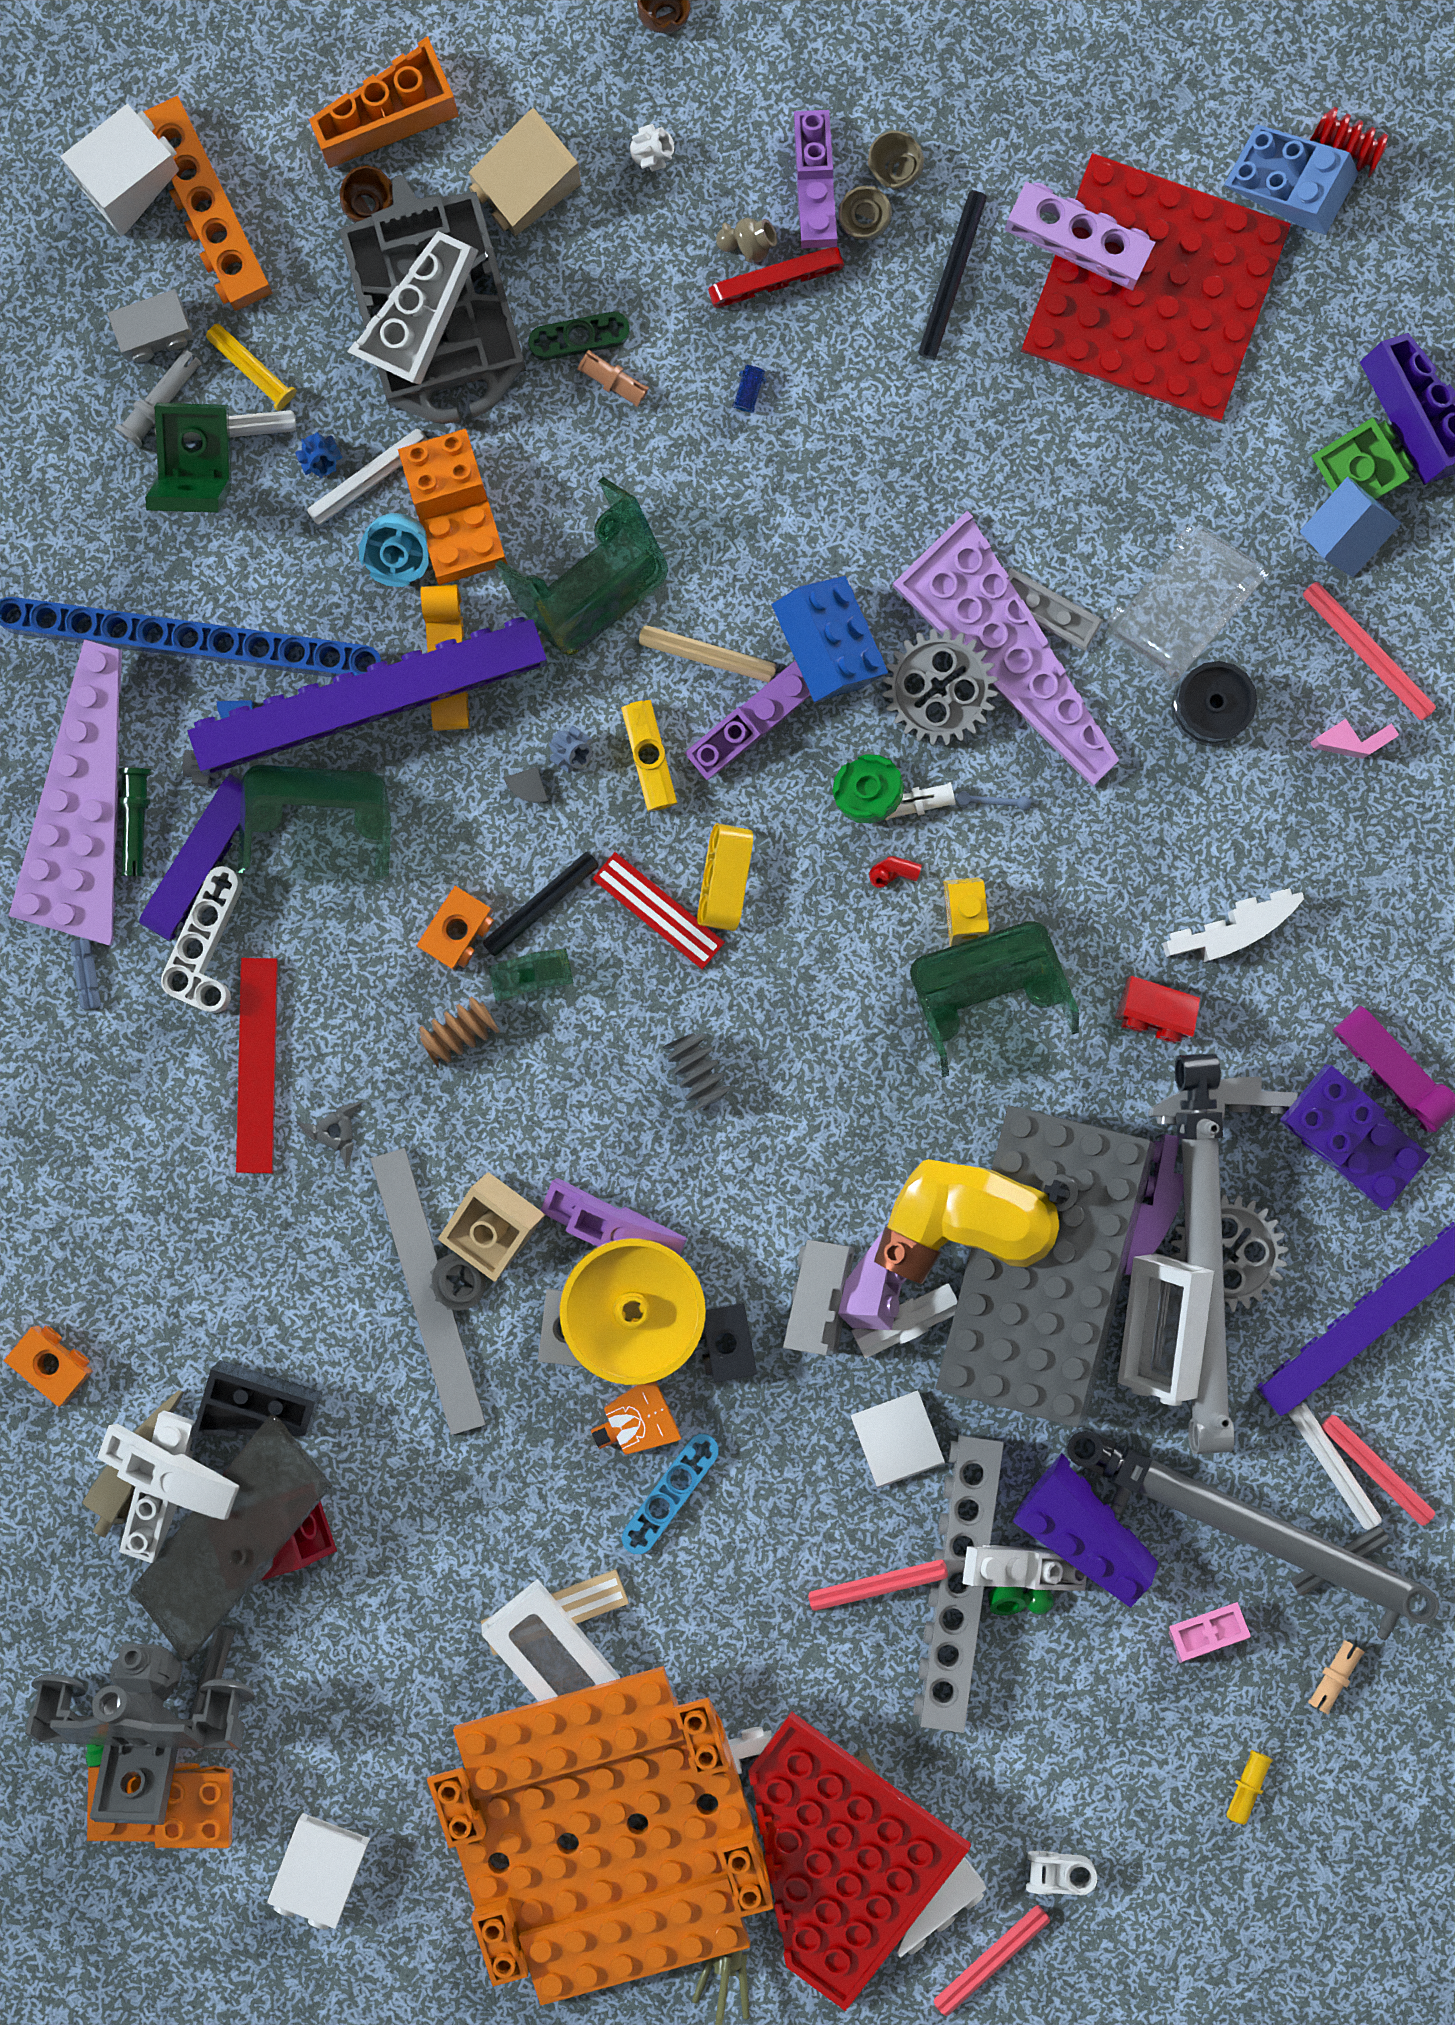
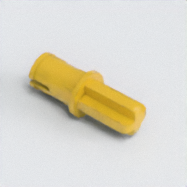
M1254 1750L1250 1751V1756L1241 1779H1236L1235 1781L1238 1786L1226 1814L1227 1818L1231 1821L1243 1825L1247 1823L1258 1794H1263L1261 1787L1270 1764L1273 1762V1759Z

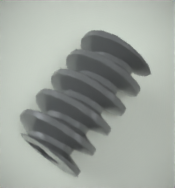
M691 1033L662 1047L663 1049H674L667 1058L668 1062H680L673 1071L674 1075H686L679 1083L680 1088H692L685 1096L686 1101H698V1104L691 1112L700 1110L723 1099V1096L731 1089L730 1086H718L717 1084L725 1076L724 1073H712L711 1071L719 1063L718 1059L706 1060L705 1058L713 1050L712 1046L700 1047V1043L707 1037L706 1033Z

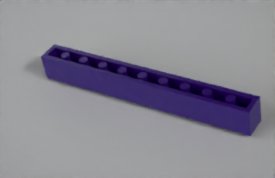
M524 617L514 618L504 623L505 628L491 632L490 628L480 629L470 634L471 639L457 643L456 639L446 640L435 645L436 650L425 654L422 653V650L412 651L402 655V661L388 665L387 661L378 662L368 666V672L354 676L353 672H348L332 678L333 683L319 687L318 683L303 686L298 689V695L285 698L283 694L275 695L263 700V706L251 710L249 706H241L229 711V717L217 721L215 717L198 720L194 723L195 728L187 730L200 772L207 776L547 666V659L534 620L525 621Z

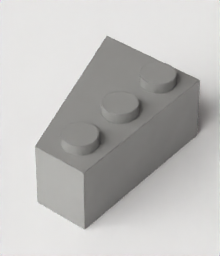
M807 1240L806 1246H801L798 1256V1267L801 1269L798 1282H795L793 1288V1305L787 1324L783 1348L821 1355L838 1354L844 1320L838 1312L845 1281L851 1274L855 1247L815 1240Z

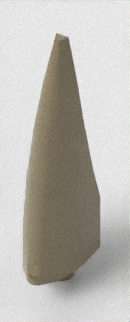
M178 1390L133 1433L152 1442L158 1414L164 1410L174 1413L184 1392ZM108 1464L82 1501V1504L101 1516L93 1532L103 1538H106L113 1524L123 1525L129 1514L136 1487L117 1477L119 1470Z

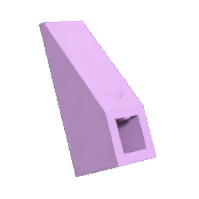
M883 1231L845 1281L838 1314L855 1329L892 1330L894 1317L899 1312L898 1298L901 1285L905 1282L906 1278L874 1262Z

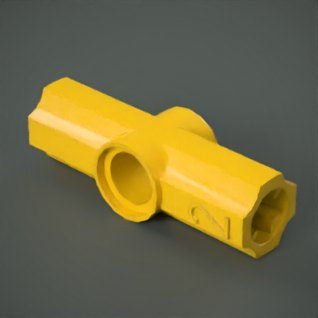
M641 700L621 707L647 812L658 811L677 805L665 749L662 745L651 700ZM647 747L655 748L660 754L659 759L653 764L643 763L639 758L640 752Z

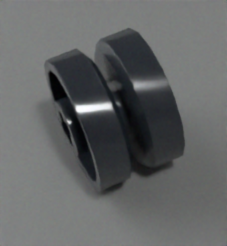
M1223 661L1203 663L1191 670L1176 688L1171 704L1173 721L1181 734L1193 743L1205 746L1225 744L1239 735L1253 719L1257 706L1256 689L1248 674L1235 664ZM1215 698L1216 700H1218L1216 706L1220 708L1212 707L1210 704V699Z

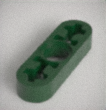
M612 311L538 326L530 333L528 344L534 357L543 361L587 353L588 350L597 351L620 346L629 338L630 326L628 319L623 314ZM610 321H616L617 326L624 327V329L619 330L618 337H612L610 332L600 333L601 341L595 342V331L592 324L598 323V330L609 328ZM573 329H586L590 334L587 343L580 346L574 345L569 340V335ZM563 330L564 343L567 348L560 349V342L549 344V351H543L541 346H535V343L540 342L541 335H547L548 340L559 339L557 331Z

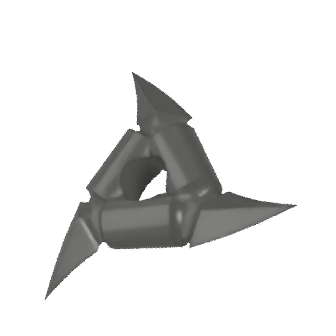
M364 1101L336 1108V1112L330 1113L320 1120L317 1125L295 1122L314 1141L318 1140L319 1143L336 1151L340 1150V1155L347 1170L354 1143L351 1142L353 1134L350 1116L354 1114ZM333 1124H338L341 1127V1134L337 1138L331 1137L328 1132L329 1127Z

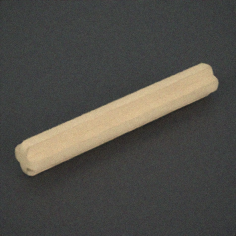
M647 625L643 626L640 632L639 644L768 683L774 679L776 664Z

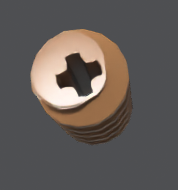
M471 996L468 998L469 1010L460 1004L456 1005L458 1015L456 1018L446 1011L444 1012V1025L435 1018L432 1019L433 1031L431 1033L423 1026L419 1027L420 1039L438 1069V1057L447 1063L452 1061L451 1049L458 1055L464 1054L463 1042L471 1048L476 1047V1034L486 1041L489 1039L488 1027L496 1033L500 1032L483 1002L479 1003Z

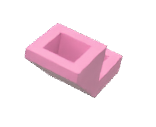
M1344 719L1312 740L1310 744L1314 749L1364 759L1399 736L1391 723L1361 742L1348 721Z

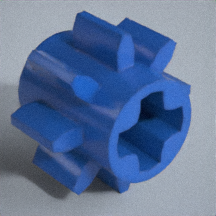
M315 432V434L301 439L302 450L296 451L295 455L299 463H301L305 475L313 472L321 479L323 476L337 471L336 460L342 459L343 456L332 435L325 438L319 432Z

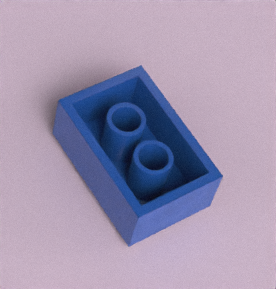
M846 576L800 586L771 604L814 703L857 691L888 674L882 655L878 651L867 621L860 610L853 589L849 585Z

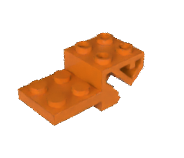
M466 428L399 448L398 452L419 521L426 531L427 548L438 585L508 565Z
M175 1763L164 1825L95 1822L90 1819L100 1765L88 1767L87 1841L155 1842V1848H229L231 1846L233 1769L215 1765L200 1767L198 1763ZM135 1776L129 1780L126 1787L128 1794L134 1793L139 1789L141 1785L140 1776Z

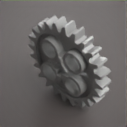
M931 629L930 640H926L922 633H917L918 644L914 645L910 641L905 640L904 645L907 652L904 654L900 651H894L895 657L899 660L898 664L886 665L889 670L894 672L893 677L883 678V682L892 685V690L884 692L883 696L892 697L894 700L886 709L887 711L898 710L899 714L893 722L896 724L905 720L907 722L904 730L905 734H908L913 729L918 730L917 741H921L926 734H930V743L935 745L939 735H942L945 744L948 745L951 744L952 734L954 733L960 741L965 740L964 729L967 728L973 734L977 733L974 722L978 720L979 722L987 723L988 720L982 713L983 710L995 709L988 702V697L999 695V692L990 689V684L999 681V677L988 676V671L995 666V663L984 664L982 660L986 657L988 651L983 650L976 653L974 650L978 641L975 639L965 645V633L961 632L955 640H952L951 629H946L942 638H939L936 629ZM942 651L948 652L953 658L952 668L947 672L939 671L935 665V658ZM961 666L967 668L965 673L945 687L948 692L946 696L938 693L920 708L915 706L916 701L936 687L934 682L936 678L943 681ZM914 673L920 674L925 681L924 689L919 694H913L907 688V680ZM965 679L971 681L975 687L974 696L966 701L958 696L956 690L960 681ZM934 702H940L946 708V717L941 722H934L928 715V709Z
M1222 1194L1221 1219L1231 1218L1235 1220L1237 1225L1236 1231L1232 1236L1222 1237V1246L1231 1247L1245 1228L1251 1229V1233L1235 1248L1237 1258L1234 1261L1228 1258L1223 1262V1272L1227 1269H1235L1241 1275L1240 1282L1235 1287L1229 1288L1224 1286V1301L1228 1302L1231 1311L1235 1312L1237 1301H1242L1244 1306L1249 1309V1298L1254 1296L1262 1303L1264 1300L1260 1292L1261 1290L1266 1289L1272 1293L1275 1291L1269 1282L1271 1279H1283L1275 1270L1276 1267L1287 1266V1262L1278 1258V1254L1287 1252L1288 1247L1277 1245V1241L1282 1239L1285 1233H1273L1272 1229L1278 1224V1220L1271 1219L1267 1222L1264 1220L1268 1213L1266 1207L1256 1213L1254 1211L1255 1200L1252 1199L1244 1207L1242 1206L1241 1195H1237L1234 1203L1229 1204L1227 1196ZM1176 1225L1175 1230L1182 1237L1181 1239H1171L1170 1243L1178 1247L1179 1252L1170 1254V1258L1186 1262L1185 1227ZM1253 1241L1260 1242L1264 1246L1263 1256L1255 1261L1247 1259L1244 1254L1246 1245Z

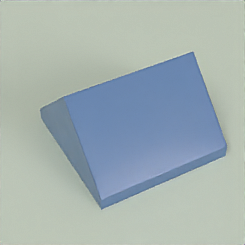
M1347 476L1299 532L1323 559L1351 577H1354L1402 522Z

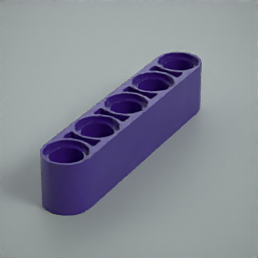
M229 774L224 779L143 910L139 924L169 942L176 937L174 932L180 922L184 923L194 905L193 901L201 890L207 875L215 867L218 861L222 862L233 844L230 842L236 831H241L251 815L248 811L255 800L259 802L262 792L232 774Z

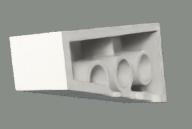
M438 231L411 266L409 273L400 285L396 286L389 295L385 305L377 315H374L366 326V330L347 352L410 382L421 385L479 250Z

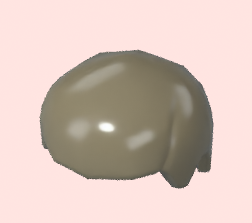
M891 130L879 135L871 144L868 165L874 176L883 186L892 190H902L913 185L922 174L924 155L919 144L910 134ZM889 161L888 168L885 169V165ZM900 161L896 175H894L893 167Z
M858 186L847 192L839 204V222L844 231L857 240L871 241L881 236L890 225L892 217L891 204L884 193L876 187ZM855 213L873 221L869 224H861L856 220Z

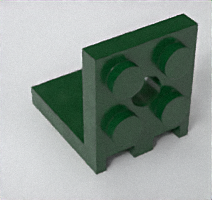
M156 403L154 409L158 477L145 496L146 511L219 513L231 491L232 484L229 406L219 404ZM188 432L197 433L203 441L202 447L199 449L189 448L184 442V434Z

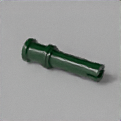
M119 768V774L122 775V797L118 798V804H120V808H123L121 876H132L133 865V876L143 877L145 809H148L150 805V799L147 798V777L151 775V769Z

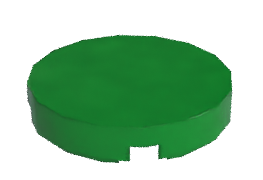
M870 754L857 757L858 760L852 763L847 762L835 776L832 789L836 805L843 815L857 823L871 824L884 820L894 813L903 800L905 788L902 775L895 764L883 756Z

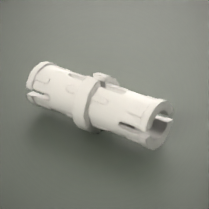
M951 782L919 790V787L912 788V792L903 794V800L886 820L912 813H917L918 816L924 815L926 810L956 805Z

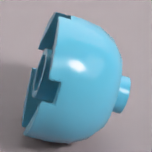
M389 513L380 516L364 532L359 544V560L362 566L365 564L366 568L371 572L370 576L375 581L392 587L407 586L411 581L417 578L420 579L425 574L430 562L426 531L421 523L406 514Z

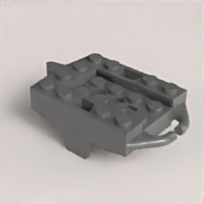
M397 175L392 181L393 206L339 229L365 328H367L366 326L372 319L369 308L374 307V305H385L389 295L396 286L400 285L409 273L411 266L417 260V257L420 256L438 231L479 250L443 332V335H447L449 344L444 342L442 345L440 340L421 385L410 382L377 366L390 409L398 407L423 419L439 424L456 423L460 421L457 408L445 410L437 408L431 401L432 393L483 379L487 384L486 394L480 400L469 404L474 418L490 411L501 400L518 374L526 371L525 362L477 192L417 199L406 178L402 175ZM492 274L498 295L475 294L473 282L483 275Z

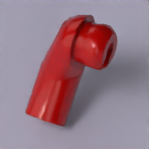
M889 856L872 867L869 872L870 882L876 888L886 887L888 883L899 876L917 882L922 865L896 856Z

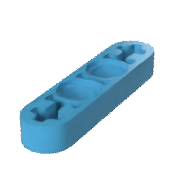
M707 1433L694 1435L634 1514L622 1533V1543L628 1552L640 1555L651 1549L715 1462L719 1451V1446L713 1436ZM707 1440L711 1443L709 1450L712 1455L709 1458L702 1456L696 1465L703 1467V1469L698 1474L691 1465L681 1460L686 1455L691 1461L696 1454V1449L693 1447L694 1443L697 1441L702 1444ZM685 1469L691 1474L692 1481L687 1488L678 1489L672 1485L671 1475L675 1470ZM663 1498L668 1501L670 1512L666 1517L656 1518L650 1513L649 1505L654 1499ZM641 1514H644L650 1523L660 1527L654 1532L650 1526L644 1536L648 1541L647 1544L639 1543L634 1547L630 1544L632 1537L628 1533L631 1530L638 1532L645 1522L638 1520Z

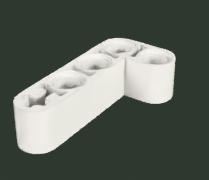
M216 867L207 875L161 977L162 988L167 994L210 1013L224 1011L231 1000V994L226 985L204 975L243 887L239 874L228 867ZM227 875H229L228 881L232 883V887L230 890L224 888L221 891V887L216 884L219 878L225 880ZM221 891L219 898L226 901L224 906L208 899L210 894L217 898ZM207 908H216L218 912L217 921L211 926H205L201 919L202 913ZM193 940H200L203 944L202 954L198 958L190 959L187 955V946ZM184 972L188 977V985L184 990L176 992L172 987V980L176 974ZM211 987H217L221 992V999L215 1006H208L204 999L206 991Z

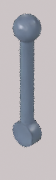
M963 791L956 798L961 806H966L969 803L1018 806L1022 810H1026L1031 806V800L1027 796H1021L1019 799L970 796L969 793Z

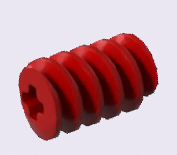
M1334 106L1327 113H1324L1310 140L1320 139V144L1331 145L1333 148L1350 152L1352 159H1357L1356 169L1358 172L1367 165L1370 166L1368 174L1370 178L1387 148L1388 135L1384 133L1377 140H1374L1376 128L1370 127L1363 134V121L1358 120L1350 127L1351 115L1346 113L1337 120L1338 108Z

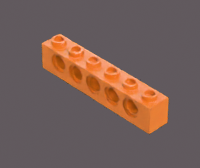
M178 95L143 111L154 125L155 129L152 133L158 140L163 136L168 141L172 138L182 139L180 145L174 148L177 154L173 159L179 171L171 179L175 188L169 190V193L178 211L185 208L190 218L184 224L193 242L200 239L205 249L199 255L207 272L215 271L220 282L214 286L223 305L230 302L234 311H237L273 294ZM185 170H197L196 175L192 179H180L181 174ZM200 201H212L208 210L204 212L195 210ZM218 231L227 233L225 240L221 243L210 242L214 233ZM237 262L242 264V268L237 274L228 275L225 273L226 268L231 263Z

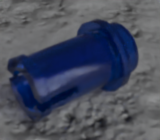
M745 365L744 370L739 372V376L742 378L732 407L754 413L761 385L767 381L764 377L765 370L756 366Z

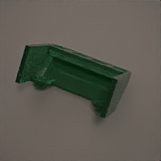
M602 477L598 482L610 508L597 519L594 527V534L599 546L551 585L547 586L545 581L536 575L524 577L501 560L495 564L516 605L529 619L534 620L535 626L553 647L565 655H574L581 651L664 582L668 573V564L636 497L605 477Z
M255 765L246 771L241 784L237 872L245 873L250 868L252 832L265 833L274 830L282 819L283 804L355 809L354 825L357 832L364 838L376 840L374 880L381 881L389 876L391 816L386 784L378 774L363 771L275 765Z
M1027 921L917 958L911 965L910 977L923 1025L942 1078L949 1076L948 1058L943 1042L954 1038L960 1029L957 1009L1024 988L1028 1000L1036 1007L1048 1008L1060 1004L1072 1035L1079 1033V1009L1050 935L1045 926L1039 922Z

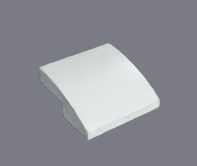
M918 1391L850 1415L877 1489L945 1464Z

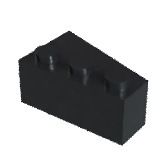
M219 1360L210 1370L191 1437L225 1435V1437H237L238 1435H259V1437L305 1436L313 1426L323 1392Z

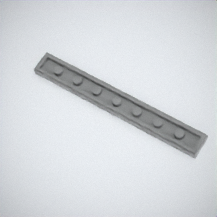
M406 1148L372 1157L370 1160L450 1434L453 1435L486 1425L453 1310H447L446 1306L435 1301L436 1296L429 1287L432 1279L430 1272L438 1263V1257Z

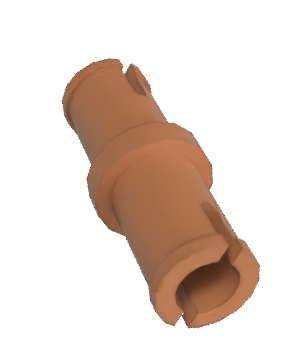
M590 350L584 355L577 368L578 371L585 373L604 385L603 389L608 393L612 390L635 404L636 407H639L649 390L648 386L623 372L624 368L618 364L616 367L612 366Z

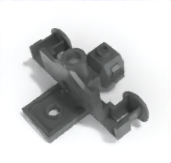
M123 1644L120 1647L118 1658L113 1660L109 1679L114 1685L102 1688L93 1699L92 1711L94 1716H78L69 1710L72 1696L80 1697L86 1694L84 1685L75 1678L62 1674H45L35 1678L31 1686L38 1690L34 1709H30L25 1734L37 1743L104 1745L90 1813V1819L93 1821L164 1825L178 1748L241 1750L245 1724L238 1719L241 1702H249L255 1699L253 1690L246 1684L232 1679H213L207 1681L200 1687V1692L207 1696L204 1713L193 1714L192 1719H177L173 1713L163 1706V1703L171 1698L174 1686L180 1683L183 1664L168 1649L156 1644ZM140 1776L141 1785L139 1789L134 1793L128 1794L126 1791L127 1783L131 1778Z

